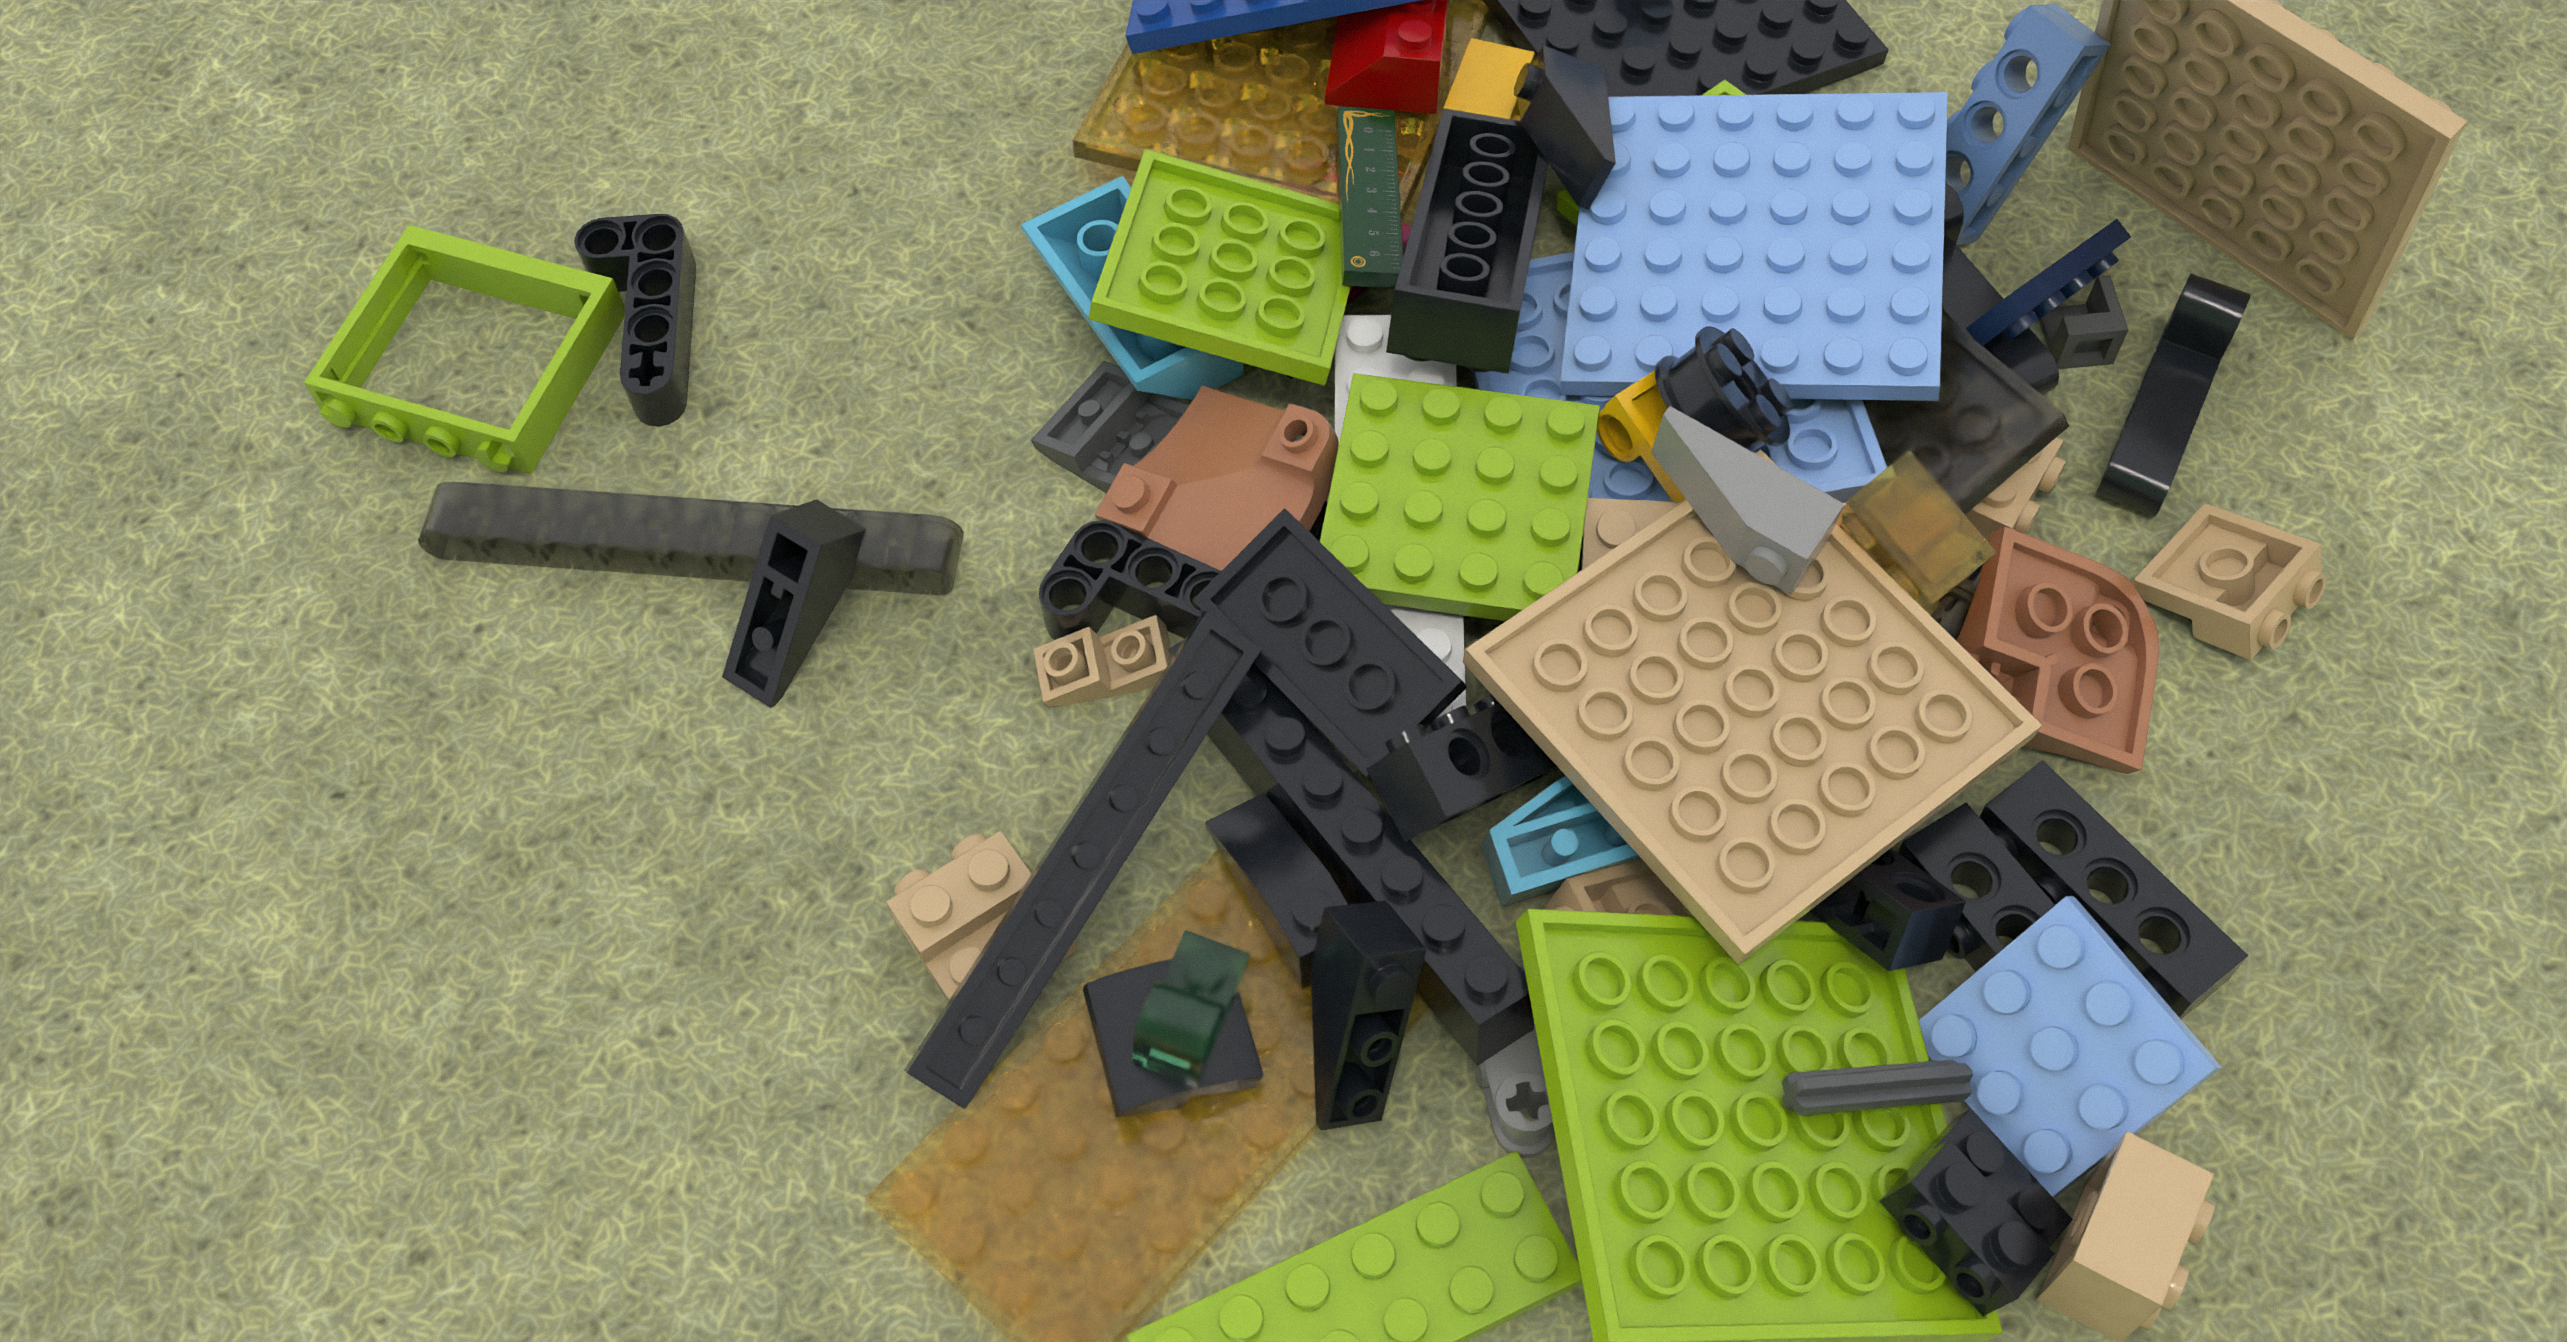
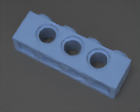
M2057 4L2029 5L2027 9L2022 10L2012 19L2004 33L2006 42L1997 56L1979 70L1972 81L1971 89L1973 92L1960 111L1954 113L1947 120L1945 182L1953 187L1959 196L1964 212L1963 225L1956 245L1974 243L1981 237L2111 46L2110 43ZM2031 60L2034 61L2037 67V79L2032 87L2026 79V68ZM1997 111H1999L2003 118V130L1999 137L1993 129V118ZM1964 160L1970 168V179L1967 185L1963 182L1960 173Z

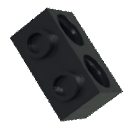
M1890 848L1809 912L1827 923L1830 928L1887 971H1893L1942 960L1966 901Z

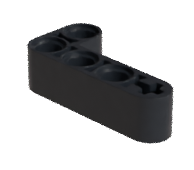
M1945 182L1941 350L1950 360L1957 359L1953 364L1994 412L1998 414L2006 413L2053 390L2059 381L2058 366L2048 348L2029 327L2009 342L2000 333L1981 348L1966 330V327L2004 298L1956 245L1963 225V206L1953 187Z
M669 214L605 217L591 220L577 231L574 239L576 250L585 270L613 278L618 292L627 291L620 364L622 386L636 416L642 423L656 427L669 425L678 420L685 412L688 397L696 262L687 236L680 221Z
M2190 273L2158 342L2156 352L2153 354L2138 390V395H2136L2120 433V438L2115 445L2095 495L2156 517L2177 472L2220 361L2235 334L2251 294Z
M1104 520L1092 521L1083 525L1075 532L1042 580L1039 587V599L1045 626L1050 637L1054 640L1090 627L1097 634L1113 608L1116 607L1142 620L1157 615L1166 625L1168 632L1185 639L1201 613H1203V611H1199L1201 609L1193 599L1221 571L1113 522ZM1103 558H1109V559H1110V560H1108V561H1106V562H1101V563H1096V562H1094V561H1096V560H1098V559H1103ZM1155 582L1166 583V584L1161 585V586H1159V587H1148V586H1147V585H1149V584H1151V583H1155ZM1068 605H1080L1073 610H1061Z

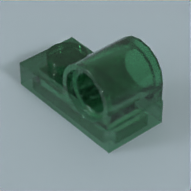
M1185 930L1163 981L1157 980L1154 983L1142 1008L1133 1039L1132 1063L1199 1087L1249 966L1250 953Z

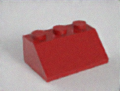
M1421 0L1338 16L1325 92V105L1436 114L1450 0Z

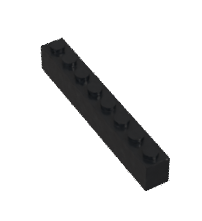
M1183 641L1168 648L1170 661ZM1253 663L1207 734L1257 796L1265 793L1328 870L1348 905L1386 900L1427 948L1416 992L1477 1066L1534 1030V1018L1525 973L1411 840L1404 842L1392 817L1300 709Z

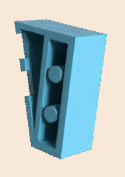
M1567 776L1559 781L1557 780L1491 828L1480 844L1501 907L1558 890L1566 878L1641 859Z

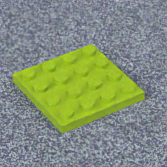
M1145 149L1093 295L1088 319L1325 386L1351 287L1342 285L1339 204Z
M1353 373L1320 543L1383 604L1507 621L1578 573L1600 405Z

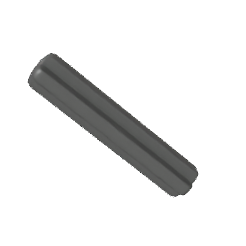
M1954 1060L1790 1073L1782 1081L1784 1090L1782 1103L1786 1110L1790 1112L1795 1111L1797 1114L1804 1116L1958 1102L1966 1100L1973 1092L1970 1084L1973 1073L1967 1064H1958Z

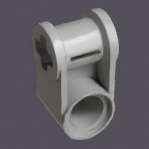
M1534 1023V1030L1477 1066L1473 1062L1474 1068H1479L1474 1070L1479 1087L1483 1089L1494 1136L1499 1146L1508 1154L1517 1150L1521 1158H1533L1544 1153L1552 1145L1555 1137ZM1527 1108L1530 1118H1536L1537 1120L1525 1121L1522 1112L1515 1110Z

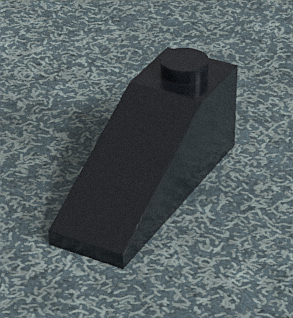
M1543 45L1533 65L1526 63L1522 67L1515 83L1514 96L1519 98L1520 123L1576 204L1589 210L1616 164L1605 69Z
M817 499L770 515L722 678L770 708L780 701L850 582L866 528Z
M1262 793L1206 821L1205 825L1302 990L1311 985V962L1324 907L1348 905L1328 870L1265 793Z

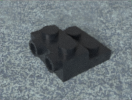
M1971 1108L1954 1118L1879 1200L1883 1207L1898 1222L1904 1234L1920 1246L1948 1277L1954 1289L1964 1299L1968 1300L1982 1316L2020 1297L2055 1253L2050 1247L2073 1220Z

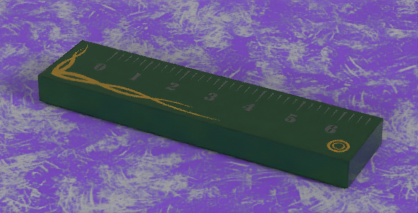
M1338 106L1336 146L1342 285L1395 289L1403 260L1394 110Z

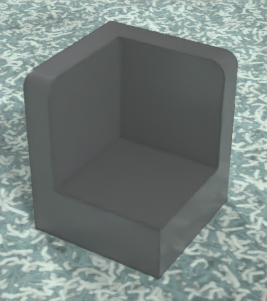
M2110 276L2096 277L2086 304L2056 307L2039 319L2048 350L2053 355L2058 369L2114 364L2129 330Z

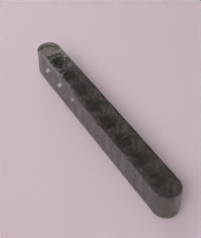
M453 481L443 482L436 486L418 542L425 552L442 560L690 577L691 574V578L749 582L754 572L770 515L798 505ZM832 508L866 528L854 570L846 589H870V591L930 595L931 590V595L939 596L949 594L953 590L964 531L960 525L948 518L936 515Z

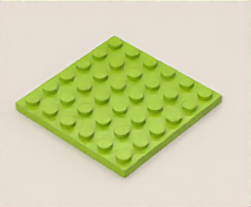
M1527 909L1516 920L1593 1342H1985L2003 1333L1997 1310L1982 1316L1968 1300L1964 1299L1954 1289L1948 1277L1920 1246L1904 1234L1898 1222L1879 1202L1947 1127L1941 1103L1804 1116L1797 1114L1795 1111L1790 1112L1786 1110L1782 1103L1784 1095L1782 1081L1790 1073L1929 1062L1904 968L1887 971L1830 928L1825 922L1796 921L1738 965L1694 916Z

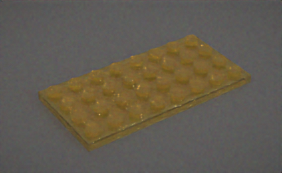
M1219 849L985 1078L967 1106L964 1108L957 1106L865 1197L868 1205L1009 1342H1121L1319 1130V1127L1316 1125L1311 985L1301 990ZM1227 950L1264 1077L1255 1088L1191 1096L1181 1109L1116 1117L1083 993L1084 986L1088 982L1131 968L1183 956ZM1415 992L1403 1039L1431 1010L1417 992Z

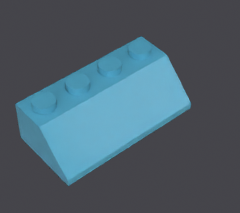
M1123 176L1022 223V232L1137 391L1193 400L1202 385L1216 389L1244 374L1243 363L1088 319L1091 301L1131 190V186Z

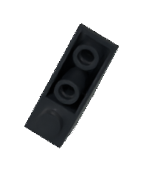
M1386 900L1324 907L1311 962L1316 1125L1320 1130L1382 1121L1427 950Z

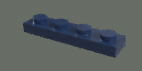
M2118 219L2114 220L2008 295L1966 327V330L1980 348L2000 333L2008 342L2117 263L2119 259L2112 251L2130 239V234Z

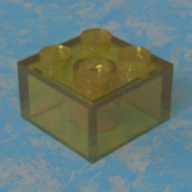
M1909 450L1844 502L1845 505L1842 509L1843 521L1838 525L1866 553L1871 551L1885 568L1884 571L1920 606L1934 604L1997 553Z

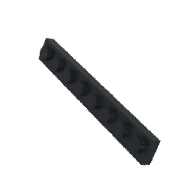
M1209 611L1201 613L904 1069L906 1073L963 1109L967 1108L1262 650L1261 647Z

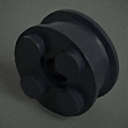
M1706 326L1697 332L1695 346L1680 358L1665 356L1657 362L1655 367L1656 383L1667 409L1669 406L1677 409L1753 453L1765 444L1780 446L1789 439L1790 427L1786 413L1793 409L1792 401L1779 382L1773 378L1767 379L1763 371L1753 360L1755 355L1752 347L1738 330L1731 328L1724 333L1715 327Z

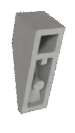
M1671 406L1663 414L1651 453L1730 559L1745 568L1756 580L1774 585L1791 595L1827 543L1845 504Z

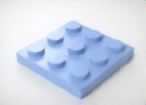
M2074 896L2063 898L1919 1020L1928 1056L1932 1061L1954 1060L1958 1064L1965 1063L1970 1067L1973 1073L1970 1080L1973 1092L1964 1101L2054 1199L2095 1168L2127 1131L2137 1135L2222 1068Z

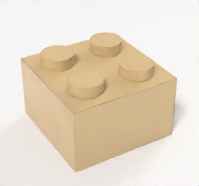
M2127 1131L2088 1176L2071 1216L2073 1220L2064 1232L2036 1300L2116 1342H2122L2139 1326L2149 1330L2161 1308L2170 1311L2177 1303L2185 1287L2189 1269L2179 1265L2187 1243L2198 1244L2213 1216L2215 1204L2205 1200V1196L2214 1173Z

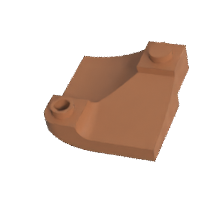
M1202 385L1187 410L1168 435L1134 466L1126 463L1122 465L1097 509L1095 516L1099 520L1113 522L1222 571L1284 508L1308 531L1311 530L1330 491L1339 447L1338 437L1326 418L1317 411L1289 403L1286 410H1280ZM1305 435L1301 440L1294 442L1297 436Z
M2004 526L1991 532L1976 591L1957 642L2042 724L2035 737L2022 747L2063 755L2125 774L2141 771L2158 669L2159 638L2156 623L2135 585L2124 575L2110 567Z

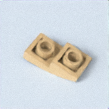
M1154 615L1101 637L1090 627L1034 648L1043 703L1048 707L1066 706L1154 687L1170 663L1168 648L1171 646L1166 625L1157 615Z

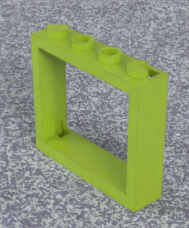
M408 224L304 381V385L321 409L319 413L322 417L339 427L349 428L352 424L370 428L379 436L392 442L400 443L405 438L425 444L430 450L444 457H454L458 453L478 459L484 466L497 472H507L511 468L532 474L623 321L625 306L613 278ZM430 280L576 319L510 429L361 388Z

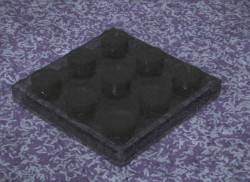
M1942 314L1939 401L1863 400L1892 479L1889 496L1869 499L1867 501L1917 548L1923 551L2065 431L2069 424L2062 411Z

